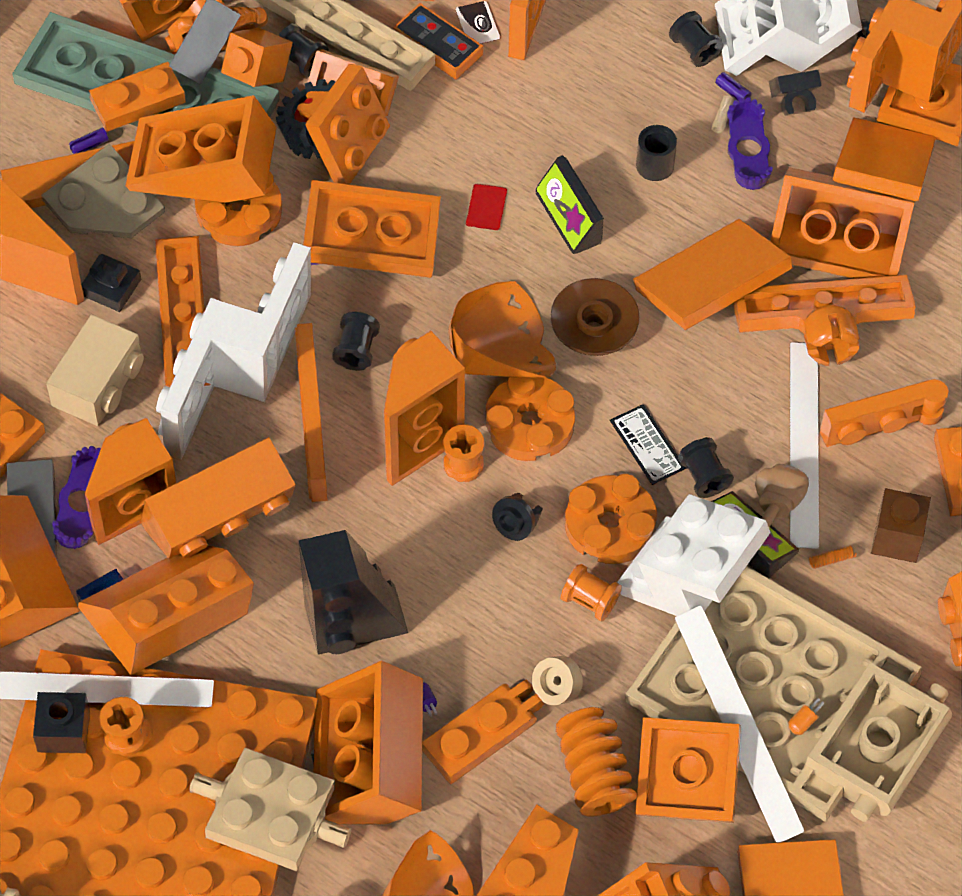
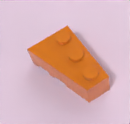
M536 804L476 896H563L579 830Z

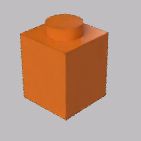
M261 28L230 32L221 73L253 87L283 82L293 42Z

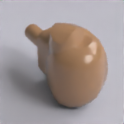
M777 464L772 468H764L756 476L755 487L760 497L759 504L765 511L761 519L766 520L768 527H770L775 517L786 518L789 516L790 512L804 499L809 487V478L798 468Z

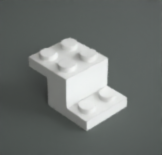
M720 0L715 3L719 36L723 43L724 69L735 76L742 73L765 55L802 72L862 30L857 0Z
M688 494L671 518L665 517L617 583L622 586L620 594L675 616L698 606H702L705 611L712 600L720 603L771 533L766 520Z

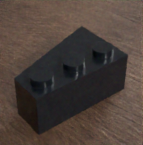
M346 530L298 541L304 605L318 655L328 652L331 654H343L352 650L357 645L408 633L395 585L391 580L386 581L383 578L381 569L376 563L372 565L368 561L366 552Z

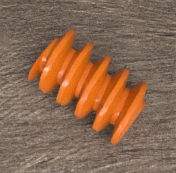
M597 707L576 710L565 715L556 723V733L562 739L560 741L561 752L566 756L565 767L571 774L570 786L576 791L574 793L575 804L580 808L579 812L581 815L588 817L613 813L632 803L637 798V793L634 789L622 788L632 781L631 773L628 771H617L627 764V757L624 754L614 753L622 747L621 738L609 736L617 730V722L614 719H601L604 715V710Z

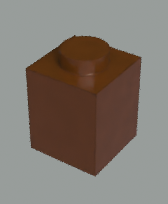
M885 488L877 517L871 554L916 563L924 539L931 497Z

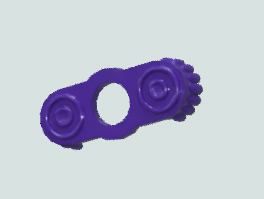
M741 97L739 101L734 100L733 105L729 106L727 112L730 134L727 151L733 160L737 183L746 189L756 190L766 185L773 170V167L768 164L770 143L764 134L763 117L765 109H762V104H758L756 99L751 101L750 97L746 99ZM748 139L757 142L761 147V151L755 156H745L737 150L736 146L742 140Z
M90 446L89 449L83 447L81 451H76V455L72 456V469L68 482L59 493L58 506L60 509L57 519L52 523L53 533L56 541L61 546L69 549L84 546L93 535L89 512H78L72 509L68 503V498L73 492L86 491L101 448H95L94 446Z

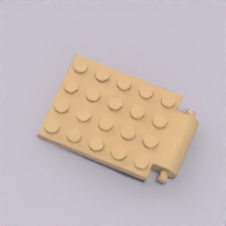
M746 566L721 602L712 600L704 612L791 802L825 822L843 796L855 803L851 813L861 821H868L872 813L880 816L889 815L952 717L951 709L943 704L949 695L948 691L939 684H932L926 694L914 688L922 674L921 666ZM676 622L626 692L625 702L651 718L722 723ZM819 698L820 701L812 709L814 711L822 701L825 703L815 713L819 718L804 734L796 735L791 732L788 722L804 705L810 707ZM739 761L738 770L745 773Z

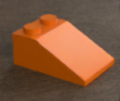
M254 95L139 118L125 186L129 191L225 203L265 196L277 127Z
M0 178V279L79 305L84 301V295L75 251Z

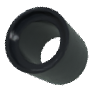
M651 125L644 128L639 134L636 169L647 180H664L674 170L677 138L670 128L663 125Z

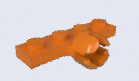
M907 275L762 286L733 303L739 333L790 328L799 329L804 334L808 355L817 363L825 366L830 364L826 350H833L837 365L851 360L859 351L858 340H860L856 324L913 319L916 308Z

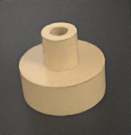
M557 656L543 659L534 669L532 676L533 689L542 702L546 704L559 705L569 703L577 698L582 689L583 679L581 670L568 657Z

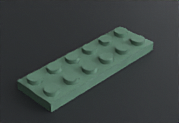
M50 12L12 75L16 85L96 112L90 99L89 90L165 62L170 64L175 54ZM213 67L208 71L202 84L172 69L185 92L186 103L157 114L254 95L268 116L271 117L280 100L279 90L266 85L253 87L223 74L221 70ZM139 120L129 124L138 126Z

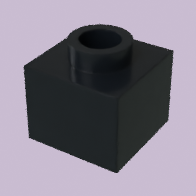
M37 692L33 731L37 752L86 753L90 707L86 693ZM52 717H61L62 719H54Z

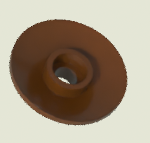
M600 278L582 279L566 286L557 295L551 309V325L557 338L569 349L584 355L603 356L621 350L634 338L639 326V309L633 296L621 285ZM591 322H597L601 326L594 327L588 324Z

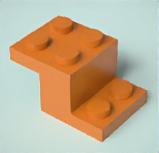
M889 0L885 8L878 7L869 25L870 33L867 38L860 37L857 40L851 54V61L856 63L847 81V87L851 89L849 107L865 113L882 83L929 102L962 46V0H940L936 10L911 0Z

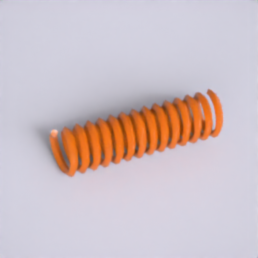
M849 545V547L846 546L843 549L840 547V549L837 548V550L834 549L827 553L809 556V562L811 567L816 569V567L819 568L828 564L831 565V563L834 564L852 559L853 557L855 558L857 553L854 555L853 548Z

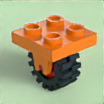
M349 63L337 81L331 80L327 84L325 79L318 80L317 86H313L310 81L304 83L306 89L302 91L296 87L291 91L294 97L285 96L282 100L284 106H278L276 111L278 114L276 122L290 150L292 149L293 153L297 156L302 153L303 157L310 159L312 154L315 153L317 159L322 158L334 183L350 185L359 170L362 169L366 160L390 128L388 119L363 66Z

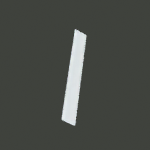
M792 342L790 343V466L798 468L807 475L809 487L801 503L790 512V541L798 548L818 549V363L808 355L806 343Z
M702 606L695 607L676 616L675 620L721 722L741 725L739 761L775 841L781 843L803 833L804 828Z
M0 671V699L37 700V692L86 693L88 702L107 703L113 698L129 697L142 705L212 706L213 680Z

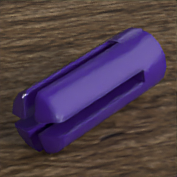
M722 72L716 78V85L732 97H735L737 101L741 97L744 99L747 97L751 98L752 93L725 72Z
M102 127L69 143L70 150L73 154L85 152L109 141V138Z

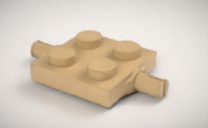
M244 748L233 772L225 778V781L221 782L197 772L190 785L191 793H196L216 801L215 809L205 828L206 838L295 871L298 870L306 850L318 838L345 848L351 835L352 828L325 820V809L335 790V780Z

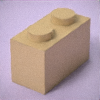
M91 314L46 382L51 406L99 426L105 415L113 413L121 399L122 389L128 379H134L141 370L144 356L141 354L138 334Z

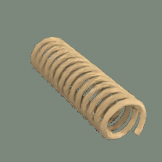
M727 95L723 97L712 125L714 132L721 133L724 131L728 120L727 112L729 106L733 105L734 100H736L735 97L732 98Z

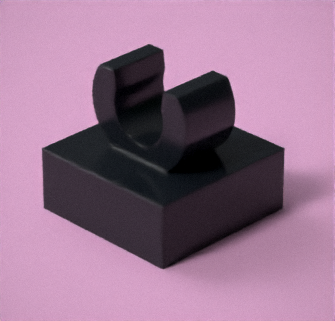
M819 69L777 76L769 81L771 98L784 96L781 101V110L785 116L794 114L792 101L795 97L803 99L806 112L815 110L816 98L811 91L822 86Z
M99 254L81 285L85 298L120 312L142 279L139 269L104 254Z

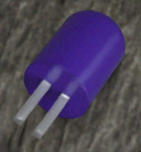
M423 682V712H428L429 716H432L431 710H433L434 714L437 715L435 709L437 700L430 686Z

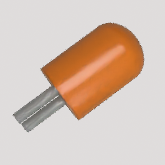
M819 698L810 707L804 705L788 722L791 732L796 735L804 734L819 718L815 713L825 703L822 701L814 711L812 709L820 701Z

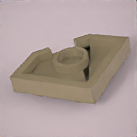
M110 143L41 195L42 201L70 233L88 234V232L113 234L114 237L133 238L165 213V207L154 194L128 190L125 185L129 165Z

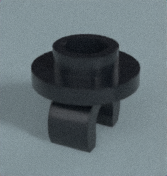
M514 493L511 496L503 497L494 505L492 510V518L497 530L504 537L514 541L523 540L533 532L543 510L539 505L531 509L522 500L524 495L521 493Z

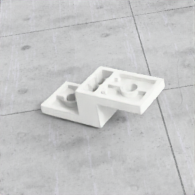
M293 243L287 258L280 257L273 275L275 286L271 294L266 292L263 294L258 312L211 298L204 314L199 312L196 314L190 330L191 343L187 350L181 349L179 351L173 368V374L176 376L171 387H163L156 406V411L161 413L158 433L163 436L164 446L170 456L182 460L214 386L265 402L293 338L295 327L299 324L311 296L310 247ZM205 382L211 384L209 386H204Z

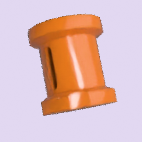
M467 424L457 425L446 432L443 439L444 451L446 453L444 456V470L449 477L454 478L458 482H470L475 480L484 468V458L482 455L484 437L473 426Z
M578 564L569 575L562 589L560 599L567 603L574 601L594 612L595 618L603 622L614 608L622 586L617 582L609 584L588 573V567Z
M117 697L105 703L101 709L99 719L104 731L107 748L112 753L122 756L135 755L142 750L148 736L146 726L143 723L142 707L137 701L129 697ZM119 710L120 715L116 716L115 711ZM125 724L127 729L122 730L120 725ZM132 737V743L129 744L128 738Z

